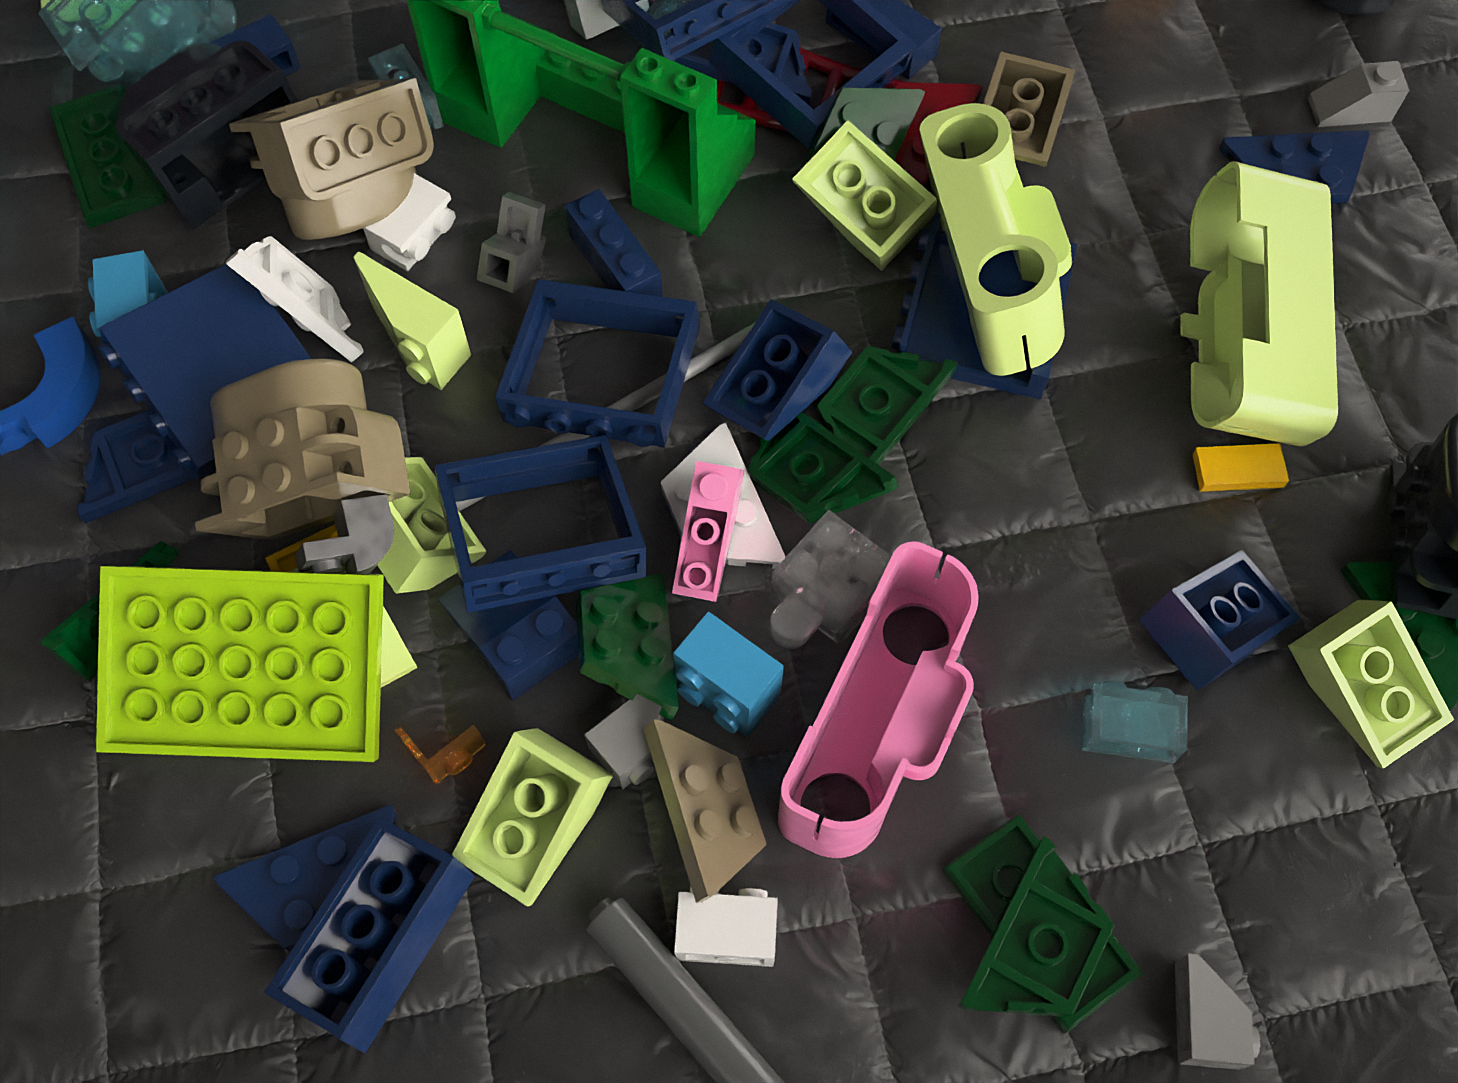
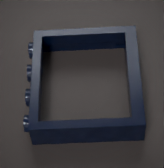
M601 0L604 12L647 49L674 61L790 0H694L657 20L636 4L640 0ZM670 29L671 33L664 36L663 32Z
M790 0L713 40L714 43L709 62L810 150L837 91L813 110L741 46L800 1ZM818 0L881 54L841 88H884L907 69L917 44L866 0Z
M538 279L495 396L502 421L516 427L531 426L549 429L559 434L570 432L591 437L607 435L608 439L631 442L640 447L651 445L665 448L700 329L697 302ZM552 319L677 337L655 414L650 415L525 395Z
M607 435L435 465L439 498L467 613L646 577V545ZM598 476L619 539L472 567L456 502Z

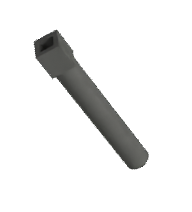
M608 897L589 913L588 919L591 923L586 932L716 1083H785L624 898H619L613 902Z

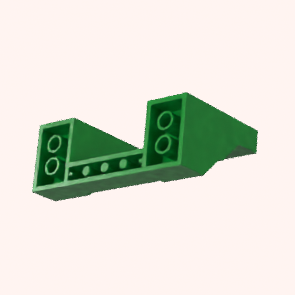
M406 0L436 116L439 121L502 148L538 99L543 97L625 133L632 207L697 237L702 235L755 156L756 119L717 103V79L644 48L639 50L631 62H627L624 65L501 11L498 0Z

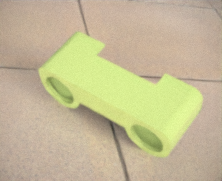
M972 103L935 112L922 121L920 134L932 194L937 198L936 209L941 215V226L947 236L983 366L989 373L998 376L1027 370L1022 340L1023 335L1026 336L1030 367L1040 366L1058 352L1064 340L1065 330L1059 277L1064 275L1072 264L1070 242L1051 191L1043 186L1032 185L1023 188L1015 164L1010 123L1000 110L989 105ZM961 142H964L966 159H963ZM1013 250L1022 280L1035 282L1037 285L1024 294L1012 297H1002L989 293L981 286L978 279L983 265L991 257L1001 252Z
M1232 161L1205 185L1196 202L1191 220L1190 266L1212 271L1206 276L1200 287L1198 315L1181 314V336L1199 340V363L1193 362L1191 364V406L1193 415L1198 424L1206 428L1295 446H1306L1326 436L1333 429L1338 416L1330 190L1323 183Z

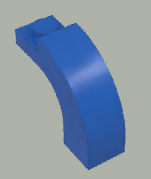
M73 316L34 334L44 355L45 372L40 384L28 397L0 411L1 456L12 450L24 447L28 442L39 438L48 449L73 432L90 412L100 387V364L89 338Z

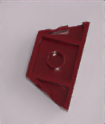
M898 82L894 88L921 89L925 91L894 160L924 188L927 187L930 179L920 134L922 121L935 112L963 104L977 103L983 86L979 84Z

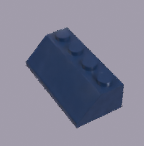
M379 817L264 993L340 1040L366 1053L475 876L454 856Z

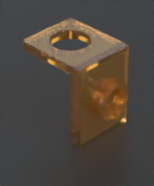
M473 725L427 760L401 726L395 730L402 743L435 784L439 783L449 774L454 776L465 770L473 761V755L486 746L480 732Z

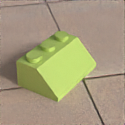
M422 457L405 458L411 494L389 502L394 524V536L390 549L378 563V567L396 594L429 590L457 573L439 498L437 479ZM458 510L472 564L481 559L487 551Z

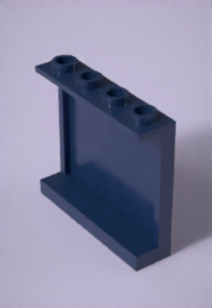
M935 213L931 228L923 227L918 251L924 252L923 260H914L909 283H914L916 286L914 293L908 291L905 293L900 315L907 316L905 326L897 324L892 349L899 350L898 353L919 354V360L943 364L945 359L958 363L957 369L950 379L1041 399L1049 378L1053 357L1042 365L1031 368L1025 335L1022 336L1027 370L998 376L989 373L984 368L947 236L944 230L938 229L941 215ZM1071 242V267L1064 275L1059 277L1062 310L1064 309L1077 244ZM1013 250L1001 252L991 257L983 265L978 278L981 286L986 291L1002 297L1024 294L1037 285L1035 282L1022 280Z
M227 264L99 327L103 344L98 346L104 360L111 369L116 367L121 369L127 378L123 380V384L130 397L136 404L141 401L145 403L151 414L147 415V418L154 431L160 438L169 437L176 447L172 450V454L178 465L185 473L192 470L199 481L205 478V469L215 464L212 442L215 436L210 401L214 393L228 384L270 367L291 361L311 359L275 307L263 298L259 289Z

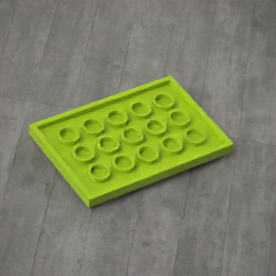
M100 566L96 752L375 762L379 759L384 575Z

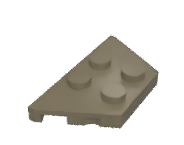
M653 720L643 728L695 901L696 903H701L720 890L767 844L738 757L666 722Z

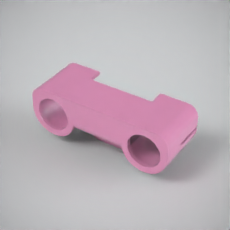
M907 542L900 545L894 551L869 602L867 615L813 726H809L781 785L778 811V827L781 834L790 842L820 856L829 858L849 857L861 852L874 841L881 829L885 815L903 776L912 780H925L933 776L939 769L973 692L974 683L970 672L963 665L957 663L956 660L977 610V585L969 570L959 560L948 554L939 579L935 578L943 552L923 543ZM910 606L923 607L938 615L944 622L949 637L948 645L936 650L923 651L917 665L907 664L895 658L887 649L883 637V627L886 620L895 611ZM831 775L843 776L857 783L868 798L870 814L850 822H838L824 818L820 831L817 833L819 815L800 806L802 796L808 786L819 778Z

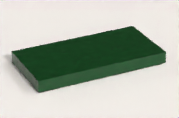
M123 84L48 107L84 219L89 228L166 203L164 196L147 177L116 130L119 105L126 92Z
M1019 813L954 859L942 870L991 937H993L1040 842ZM1112 932L1074 1014L1070 1017L1051 1016L1064 1034L1144 974Z

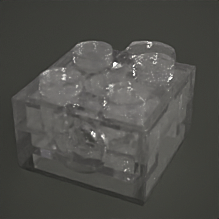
M828 510L772 572L771 593L782 601L771 613L770 633L774 641L784 648L797 649L819 629L838 645H841L867 615L869 602L892 556Z

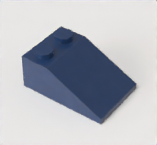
M771 299L703 404L768 442L831 386L852 351L835 331Z
M509 550L491 563L517 559L518 557ZM460 584L438 598L439 603L513 701L579 655L577 623L555 595L467 613Z
M1241 550L1172 589L1139 620L1149 631L1152 639L1163 648L1177 665L1180 673L1199 691L1301 618Z

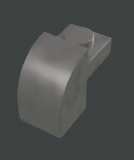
M512 192L502 196L497 234L484 241L481 246L477 274L478 281L511 293L527 283L540 261L546 242V237L541 235L546 204Z
M387 494L341 500L333 513L338 538L302 543L295 555L298 571L337 573L342 570L341 566H345L347 574H369L373 571L390 549L394 536V524Z

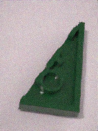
M160 541L131 566L169 567L179 551ZM100 592L58 625L40 642L45 649L74 674L90 682L98 672Z

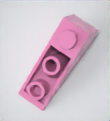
M696 461L672 590L673 594L717 601L745 470Z

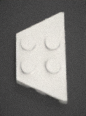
M272 236L264 238L261 242L257 241L251 244L244 251L239 249L226 261L229 267L259 289L267 302L273 306L279 305L292 315L300 328L305 331L311 330L350 362H353L363 353L361 344L353 341L344 332L351 323L340 306V300L333 286Z
M726 423L720 424L660 482L661 491L682 539L696 461L745 470L726 563L728 565L746 567V562L773 564L772 569L786 568L787 559L728 426Z

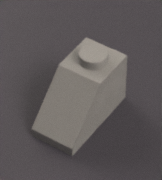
M1399 61L1364 63L1311 92L1308 100L1317 127L1391 122L1410 90Z
M636 694L633 700L629 699L585 734L589 750L607 771L614 774L613 779L622 789L632 782L634 785L642 783L656 770L643 728L653 720L663 721L664 717L659 715L662 707L639 694Z
M1188 953L1175 961L1178 1064L1234 1070L1254 1065V1058L1258 1056L1260 1051V1035L1258 1028L1252 1026V1011L1199 954Z

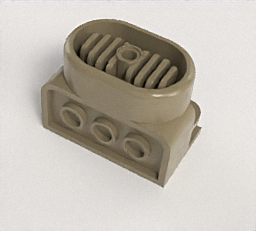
M416 78L360 81L229 124L232 132H251L258 155L249 159L251 167L263 169L268 186L281 199L292 234L303 240H317L347 234L388 217L400 206L410 192L414 173L417 175L415 166L427 161L434 147L432 133Z
M305 359L282 363L228 384L216 391L211 398L210 407L215 436L212 442L217 473L201 479L200 488L203 493L220 496L222 513L195 522L196 531L275 541L334 521L333 513L341 500L387 494L388 501L390 502L411 494L398 422L392 416L367 410L361 372L347 362L333 359Z

